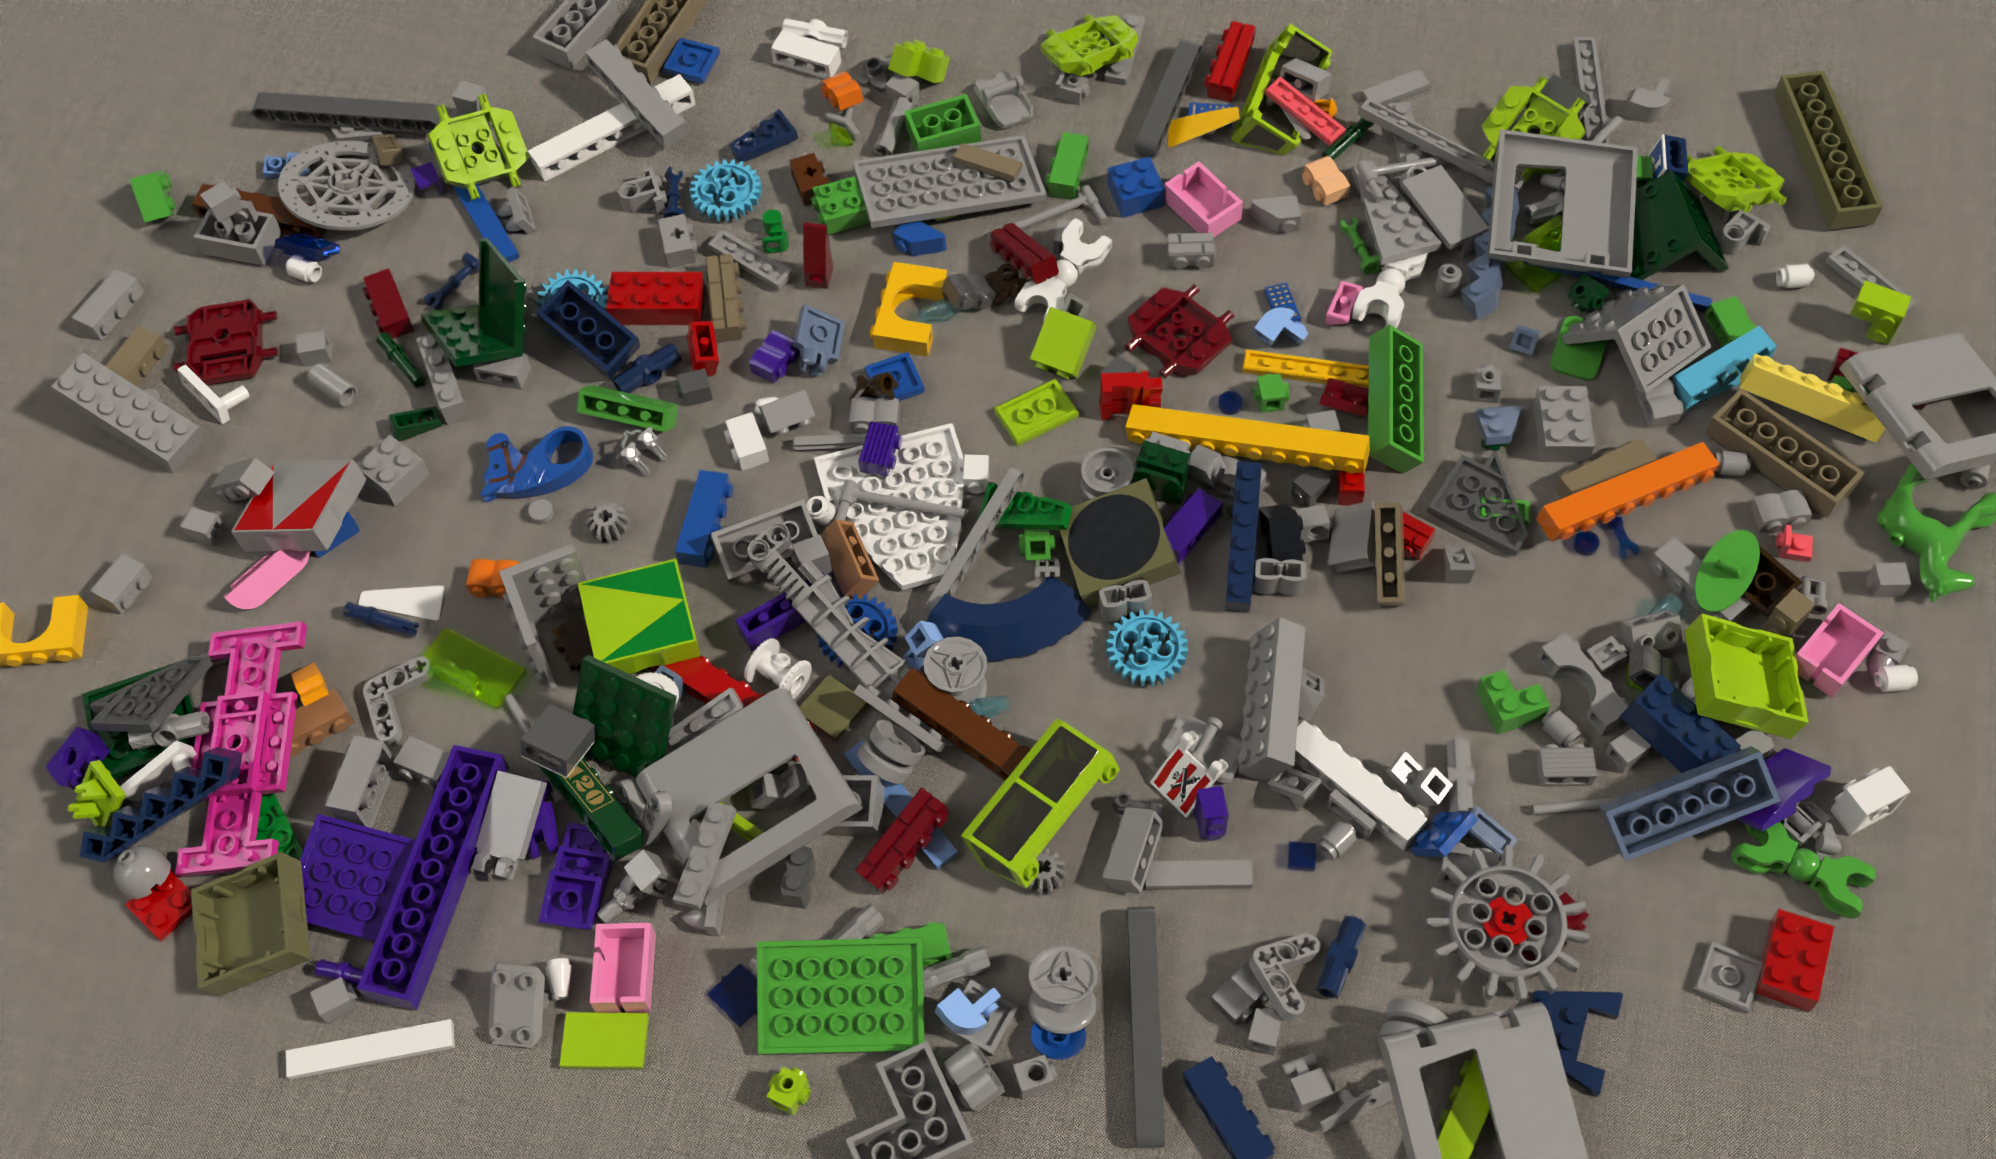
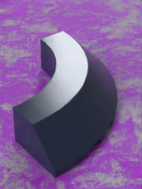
M1050 575V577H1047L1043 583L1028 594L1003 603H971L945 593L931 610L926 622L934 623L943 638L963 637L972 640L982 648L987 657V662H1003V659L1018 656L1019 659L1028 657L1049 645L1051 647L1056 645L1058 640L1067 634H1072L1091 614V610L1070 586Z

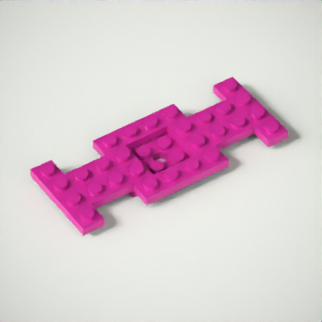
M304 622L211 633L208 656L213 660L230 658L224 696H218L217 701L201 703L200 711L207 712L210 717L211 730L210 733L196 736L194 750L197 755L192 758L191 766L192 768L201 769L204 752L216 747L243 752L238 778L204 800L209 801L203 845L179 849L175 874L180 877L242 871L247 866L278 853L279 842L277 840H256L262 795L286 792L298 695L293 691L276 693L281 651L303 649L305 646L307 625ZM241 738L239 746L233 749L234 742Z

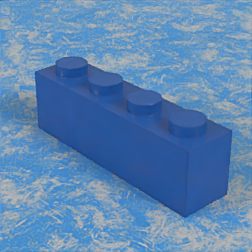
M706 470L699 471L675 549L679 564L707 568L709 559H713L715 548L710 536L712 532L721 530V519L725 518L727 514L726 502L733 493V484L730 483L728 474Z

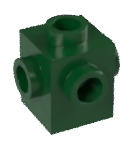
M1583 273L1578 281L1571 286L1567 297L1574 301L1571 305L1582 313L1585 309L1592 313L1603 304L1604 298L1610 290Z

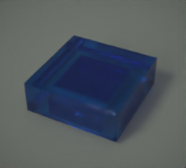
M1289 841L1288 870L1314 872L1316 843Z

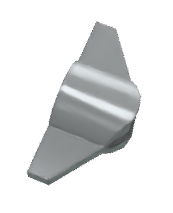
M1828 822L1824 823L1822 833L1818 835L1815 841V853L1820 860L1824 856L1830 857L1841 850V844L1836 838L1833 826Z

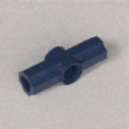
M670 343L650 356L647 354L640 355L634 360L631 368L612 379L617 391L631 393L645 383L652 385L661 378L662 372L682 360L677 348Z
M1345 915L1335 941H1332L1325 958V967L1316 990L1327 998L1338 999L1347 974H1350L1359 952L1357 949L1367 926L1358 917Z

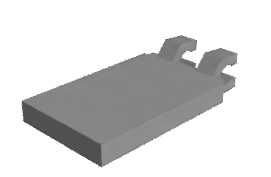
M502 771L497 772L475 846L477 847L476 852L479 853L475 855L472 869L491 873L496 857H499L494 875L513 879L518 859L525 860L547 783Z

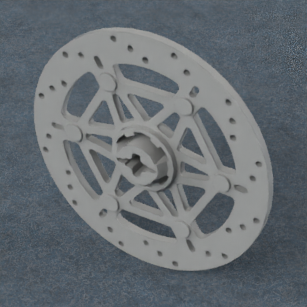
M336 141L311 147L293 157L280 173L278 191L280 199L287 210L306 223L332 230H359L383 224L402 213L414 197L416 182L410 165L404 159L403 164L387 165L398 179L396 182L388 181L379 168L380 162L373 143ZM361 155L369 158L367 160L337 158L336 156ZM319 160L324 162L308 176H300L311 164ZM344 165L357 166L353 169H347ZM333 166H336L339 170L334 172ZM368 168V169L364 172V174H361V173H360L362 170ZM328 169L330 176H318ZM375 172L380 180L370 179L369 176ZM306 188L315 204L308 206L297 194L296 189ZM314 189L326 192L319 198ZM367 193H377L370 200H367L365 196ZM387 193H395L393 198L384 206L376 210L371 208ZM333 195V196L335 197V198H333L332 200H330V201L327 202V200L330 198V196ZM360 197L362 204H359L355 199ZM347 200L351 205H340L338 203ZM328 210L358 212L359 215L339 216L325 212Z

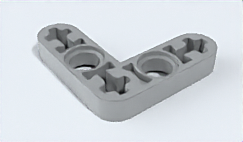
M416 657L370 679L364 685L363 694L375 735L380 741H384L386 745H395L402 737V728L392 697L428 681L435 673L434 664L426 657ZM424 665L423 672L419 673L421 671V666ZM403 674L404 681L400 685H394L395 678ZM383 706H388L387 713L383 717H378V710ZM384 724H387L388 727L392 729L390 731V736L388 737L386 736L388 734V729Z
M628 778L617 781L615 792L619 803L626 807L629 817L633 822L637 821L642 827V846L657 843L672 812L670 795L666 791L653 793L645 804L633 779Z
M1300 934L1255 949L1249 959L1250 969L1279 1016L1286 1021L1298 1020L1305 1009V1003L1285 972V969L1310 962L1316 957L1321 944L1312 934ZM1278 950L1287 951L1291 959L1281 957ZM1270 980H1278L1283 988L1277 989L1273 987Z

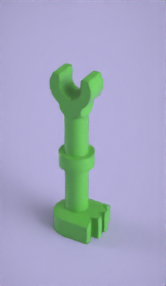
M1353 217L1351 225H1347L1344 220H1341V232L1350 236L1354 251L1362 259L1360 264L1362 272L1365 275L1380 272V268H1382L1379 261L1380 256L1370 257L1366 242L1358 234L1357 219Z

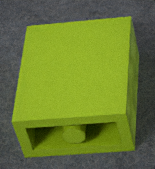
M1050 307L1030 360L1035 364L1034 367L1044 372H1048V369L1056 371L1057 376L1067 380L1070 377L1077 379L1097 326L1093 321Z

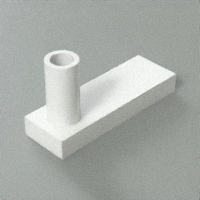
M186 365L177 369L182 385L221 424L230 420L228 409L250 397L246 388L241 385L219 398Z
M176 740L120 786L126 794L125 799L138 803L143 799L145 791L159 786L175 771L185 767H192L189 760L197 755L194 748Z

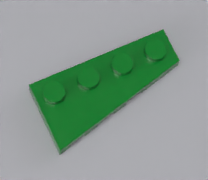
M988 482L978 519L998 488L996 483ZM1017 491L995 528L1067 530L1073 508L1066 502L1044 496L1042 498L1037 497L1033 493L1026 491L1024 493Z
M263 794L256 840L275 839L279 842L278 853L282 852L300 860L303 849L276 794Z

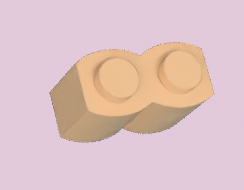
M1329 156L1304 165V172L1302 173L1303 182L1313 190L1317 201L1326 206L1349 196L1350 184Z

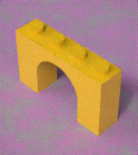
M899 262L893 263L892 270H888L886 275L887 286L881 292V307L877 306L876 323L870 329V338L873 339L874 348L901 353L909 352V354L928 357L933 340L932 324L904 320L898 317L894 311L900 303L912 298L943 302L945 293L941 287L948 277L947 270Z
M79 595L54 597L51 620L46 631L30 642L14 643L11 637L15 614L4 602H1L0 667H18L22 664L31 663L45 664L51 661L68 662L72 659L82 658L88 614L87 604Z

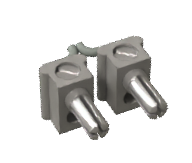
M648 427L643 432L636 429L632 432L626 430L623 433L624 439L621 442L623 450L616 455V460H620L625 466L632 463L644 476H647L650 470L638 457L641 452L635 446L637 445L642 451L648 447L661 461L667 457V454L655 441L658 437L652 432L653 428ZM627 434H640L633 440V443L625 447V442L628 438Z

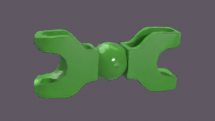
M1781 822L1764 831L1745 824L1746 831L1755 837L1761 846L1757 847L1747 843L1738 844L1731 853V859L1736 865L1754 874L1774 871L1782 875L1787 870L1789 876L1796 881L1810 882L1808 888L1817 892L1822 904L1829 911L1848 919H1855L1861 915L1863 902L1849 891L1846 884L1862 888L1871 885L1876 878V870L1871 865L1853 856L1841 857L1839 859L1824 856L1820 860L1818 855L1812 850L1805 848L1796 849L1798 842L1788 836Z

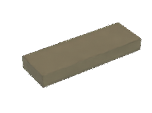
M964 143L959 146L953 155L954 163L1012 182L1015 181L1023 168V162Z

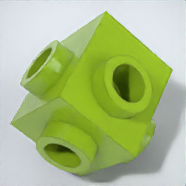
M782 1067L779 1074L775 1073L770 1080L768 1086L770 1090L766 1096L769 1104L795 1116L801 1104L805 1105L811 1094L810 1084L806 1078L807 1075L795 1067H792L791 1070Z

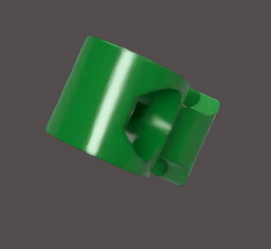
M767 210L763 213L762 220L764 230L770 237L762 238L764 251L767 254L785 252L789 247L787 232L784 230L782 215L778 210ZM775 242L778 243L779 246L771 248L768 247L767 244Z

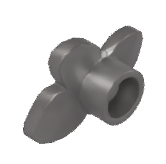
M873 57L864 59L863 67L865 71L861 72L858 76L859 84L863 87L871 84L874 89L885 92L887 81L884 74L888 70L891 58L879 59Z

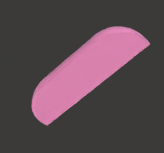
M279 550L268 552L230 586L232 590L226 593L224 598L233 606L241 609H253L262 605L304 568L308 562L310 551Z

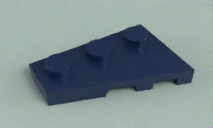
M780 108L774 112L775 116L770 120L764 119L759 123L760 127L755 131L746 132L729 145L732 154L739 163L741 161H749L754 157L799 139L797 131Z

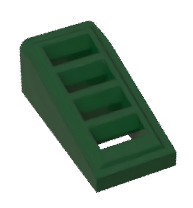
M436 406L389 414V426L392 435L399 442L442 426ZM431 416L432 421H428L427 417Z

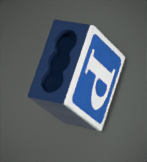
M1662 134L1648 154L1649 157H1652V181L1671 170L1683 182L1688 175L1686 139Z

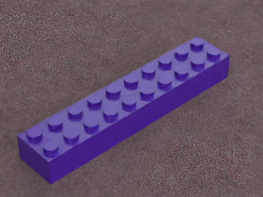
M453 745L357 989L366 999L417 1011L473 865L475 855L477 854V847L475 846L497 772L508 773L509 766L503 755Z

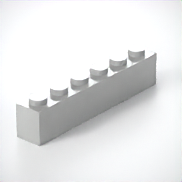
M605 39L585 52L588 66L665 149L686 136V122L684 118L673 111L671 104L660 97L658 90L647 83L645 76L634 69L632 62L622 56L621 51L615 44L612 45Z

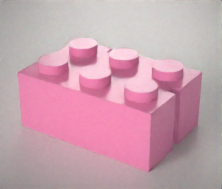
M1200 162L1186 169L1183 172V176L1178 174L1164 185V202L1197 233H1213L1215 237L1242 218L1243 201L1231 190L1227 191V187Z
M1838 603L1796 654L1798 675L1806 681H1809L1810 678L1813 679L1814 683L1812 685L1833 698L1884 633Z
M651 923L596 924L594 948L597 952L594 953L590 993V1004L596 1013H621V1008H624L626 1013L651 1012L656 933Z

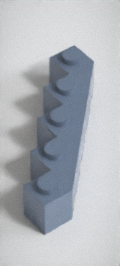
M1493 186L1485 190L1488 209L1479 214L1488 227L1490 224ZM1515 189L1510 241H1513L1516 218L1520 210L1518 195ZM1489 230L1473 239L1476 259L1467 264L1471 284L1461 289L1464 308L1477 321L1497 309L1498 297L1504 281V271L1508 263L1507 261L1487 259Z

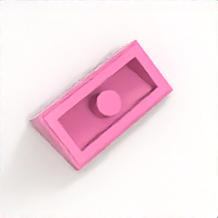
M1341 281L1326 313L1325 324H1348L1359 292L1363 290V287Z

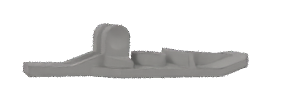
M1377 1080L1376 1088L1364 1091L1357 1098L1353 1097L1348 1090L1340 1091L1341 1107L1335 1114L1320 1121L1321 1130L1324 1133L1344 1121L1356 1120L1393 1100L1389 1081L1383 1083L1381 1080Z

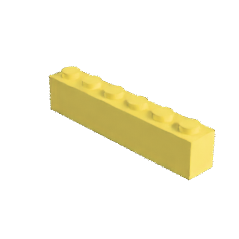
M1754 353L1740 375L1741 389L1876 443L1886 429L1857 392H1849L1835 383L1822 381L1813 374H1805L1797 371L1790 365L1777 363L1768 356H1760Z

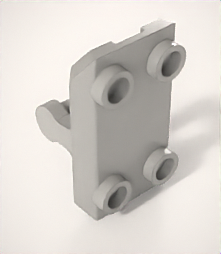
M1000 72L991 78L976 82L974 91L993 121L1000 128L1005 129L1032 118L1033 105L1024 93V81L1020 75L1014 77L1009 72Z
M1183 716L1176 719L1170 733L1161 746V751L1166 757H1169L1177 746L1182 734L1194 731L1199 738L1187 751L1207 770L1214 761L1223 759L1228 764V768L1216 781L1231 783L1239 768L1238 756L1241 751L1242 740L1221 731L1223 723L1215 717H1209L1207 723L1192 716Z
M500 962L496 963L492 969L488 1033L492 1044L532 1048L541 1038L543 1010L548 1008L550 996L549 993H544L545 976L536 965Z

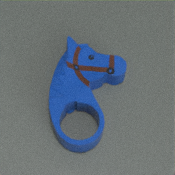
M563 426L552 430L526 455H522L513 447L506 434L496 433L490 436L486 444L490 464L486 474L483 475L487 485L480 495L484 497V502L487 503L499 497L525 498L555 492L578 480L590 468L593 462V450L584 433L571 426ZM577 442L583 445L580 455L575 460L565 464H552V455L562 444Z

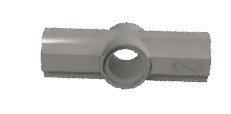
M1556 191L1543 201L1525 205L1523 212L1527 224L1532 225L1553 218L1555 221H1562L1564 193Z
M202 711L183 716L170 713L161 723L160 728L154 732H128L129 744L133 749L138 750L156 745L168 748L176 740L179 741L210 733V717L207 712Z
M1454 738L1447 740L1445 747L1447 766L1444 777L1453 784L1448 791L1449 812H1470L1473 808L1472 791L1475 782L1474 768L1471 767L1470 742L1464 738Z

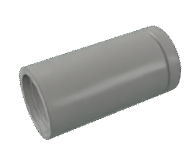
M316 364L308 373V382L340 405L348 406L356 399L358 394L357 387L324 364Z

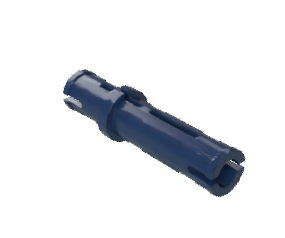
M347 602L344 609L349 610V612L343 611L344 617L362 621L364 625L379 626L409 635L410 637H415L418 630L413 629L414 627L419 628L418 622L377 611L375 607L369 606L366 608L352 602Z

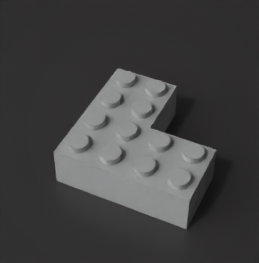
M928 1041L876 1064L878 1075L896 1116L847 1138L846 1142L853 1159H959L975 1151L972 1137Z

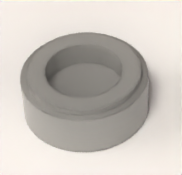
M545 499L536 500L529 506L528 513L534 523L545 524L554 516L551 503Z

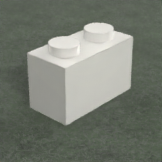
M753 412L725 420L727 430L723 431L727 444L732 443L734 449L730 450L734 463L739 462L742 471L769 462L767 449Z

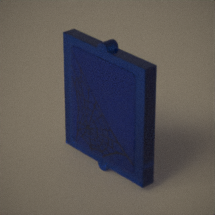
M741 963L726 977L722 976L721 981L707 994L739 1027L746 1023L754 1014H758L757 979Z

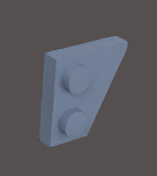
M1521 405L1496 408L1487 407L1475 410V419L1486 445L1511 443L1518 418L1521 416Z

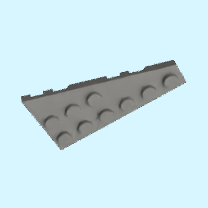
M1373 160L1368 161L1373 167H1377ZM1353 165V178L1361 194L1360 200L1365 207L1364 213L1371 236H1374L1376 252H1379L1380 265L1440 250L1442 242L1385 175H1378L1376 178V183L1384 196V200L1376 202L1369 187L1362 180L1356 165Z

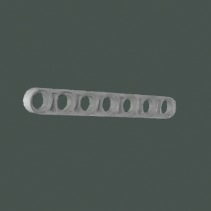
M1013 467L1008 470L930 596L927 603L928 610L931 611L945 593L950 596L954 595L1024 479L1023 472Z

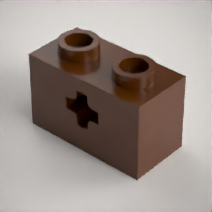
M815 153L789 160L791 174L804 206L812 204L811 197H814L813 187L830 183L828 176H823L825 173L821 160H817Z

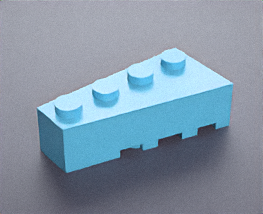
M1759 325L1687 369L1678 371L1672 377L1675 385L1674 394L1682 402L1683 408L1687 410L1740 385V375L1754 353L1772 358L1777 345Z

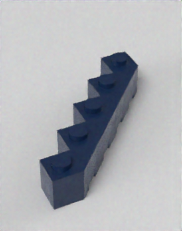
M220 747L204 752L201 769L185 767L175 771L171 789L157 786L147 790L143 794L141 808L126 806L114 811L111 828L98 825L84 831L79 857L105 863L118 857L125 850L131 849L236 780L239 776L243 752Z

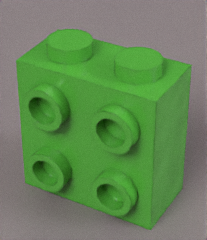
M856 176L813 187L814 197H811V203L814 211L818 210L819 212L817 214L818 223L827 225L828 235L870 223Z

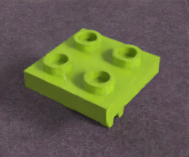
M100 760L92 761L89 763L82 784L75 787L74 792L78 793L76 797L77 802L68 805L67 811H75L72 815L74 819L90 818L95 826L101 825L111 828L113 813L121 809L126 794Z

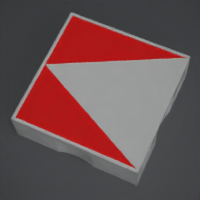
M354 459L272 462L269 468L275 473L258 496L251 497L231 533L245 552H274L279 550L328 551L342 525L345 514L355 502L367 479Z

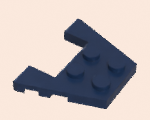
M1535 991L1531 1004L1541 1002L1549 1013L1566 1077L1574 1083L1578 1082L1588 1089L1590 1094L1598 1097L1606 1070L1577 1061V1055L1588 1011L1616 1020L1619 1015L1623 993L1556 991L1550 994L1548 991Z

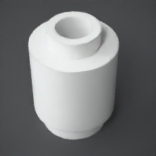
M293 255L286 262L289 276L308 283L317 282L321 277L322 268L316 261L300 255Z
M1808 264L1784 265L1782 268H1778L1776 272L1777 285L1785 289L1808 287L1814 280V271Z
M815 496L807 502L811 518L821 526H829L836 519L838 509L825 497Z
M1908 665L1882 666L1875 673L1874 681L1875 685L1882 692L1905 691L1917 686L1918 675L1916 669Z

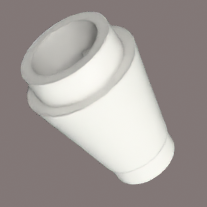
M567 958L547 961L545 973L553 1000L569 998L572 965H569V959Z

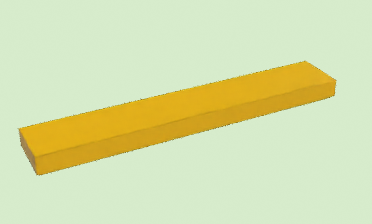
M1245 350L1242 373L1261 376L1265 374H1281V378L1321 384H1326L1328 378H1334L1369 388L1368 365Z

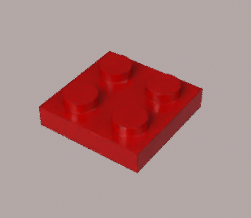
M171 870L161 886L156 883L150 889L153 893L141 899H131L125 904L160 941L164 940L193 914L191 891Z

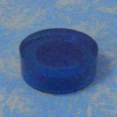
M1235 391L1222 393L1218 403L1220 411L1227 415L1237 414L1242 408L1241 395Z
M1591 531L1579 532L1573 542L1575 551L1583 556L1595 554L1600 545L1599 537Z

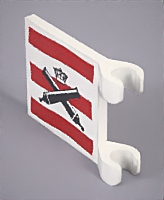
M1194 731L1182 734L1177 746L1150 781L1186 818L1195 809L1197 791L1210 788L1228 768V764L1223 759H1220L1219 761H1214L1207 770L1187 751L1199 738Z

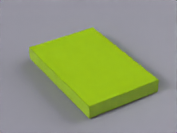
M1056 379L994 408V413L1017 446L1079 417L1078 410Z
M566 1012L560 1058L561 1069L644 1070L649 1014Z

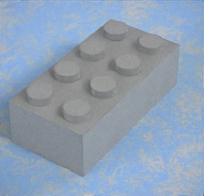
M565 0L532 36L537 55L572 70L586 54L585 52L591 49L620 16L617 0Z
M804 499L711 533V540L728 582L760 571L757 566L752 564L749 558L748 545L772 524L782 523L789 530L791 544L788 549L780 554L785 561L790 560L791 555H794L793 544L818 535ZM777 533L773 536V540L777 542L785 538L784 533ZM758 549L753 556L761 558L766 554V550Z

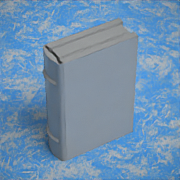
M1373 500L1335 509L1328 555V568L1332 572L1342 573L1375 566L1376 536L1375 505Z

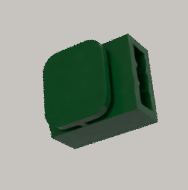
M1144 440L1136 459V469L1133 473L1132 483L1146 478L1155 499L1181 505L1189 482L1191 454Z

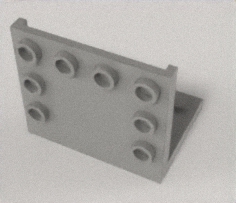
M1661 284L1651 289L1642 287L1636 291H1631V289L1624 290L1618 294L1617 299L1604 303L1601 306V310L1585 316V321L1570 326L1569 331L1562 336L1565 344L1615 339L1639 394L1649 392L1711 348L1684 284L1663 287Z
M573 544L499 571L507 592L503 594L507 608H513L514 614L510 615L515 630L519 628L521 630V635L518 636L521 647L525 652L528 662H530L539 685L545 684L548 693L557 690L558 687L534 624L553 617H560L576 608H583L578 583L587 581Z

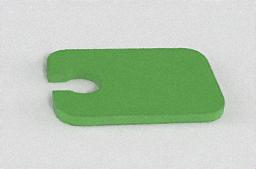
M1568 316L1563 322L1550 361V367L1557 373L1584 381H1591L1597 376L1608 340L1565 344L1562 336L1569 331V327L1583 321V318Z

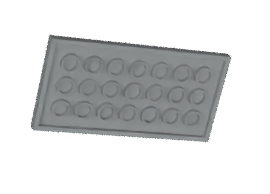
M1021 135L968 144L1023 162V168L1014 182L954 163L953 155L960 145L853 161V170L861 189L871 228L1046 201L1047 194L1025 136Z

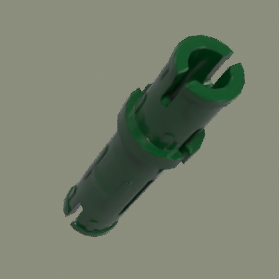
M1362 117L1355 124H1351L1340 138L1322 152L1321 157L1329 156L1334 161L1351 144L1359 141L1374 123L1368 122Z
M387 332L379 334L376 343L385 351L388 360L393 361L415 388L423 386L426 377L406 356L403 347L395 343Z

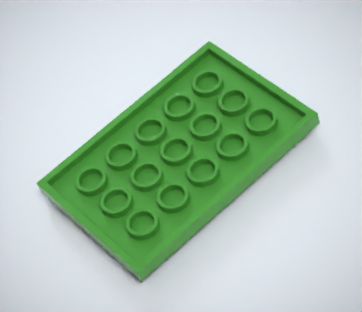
M923 937L757 941L758 1054L905 1051L925 1042Z

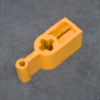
M315 662L291 674L294 685L305 707L329 695L326 682Z

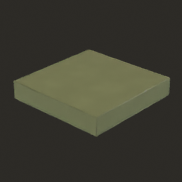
M828 674L802 703L799 709L812 726L837 742L865 710L868 703Z

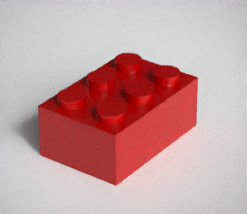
M1778 909L1770 921L1762 956L1763 964L1755 994L1810 1012L1819 1001L1835 926Z

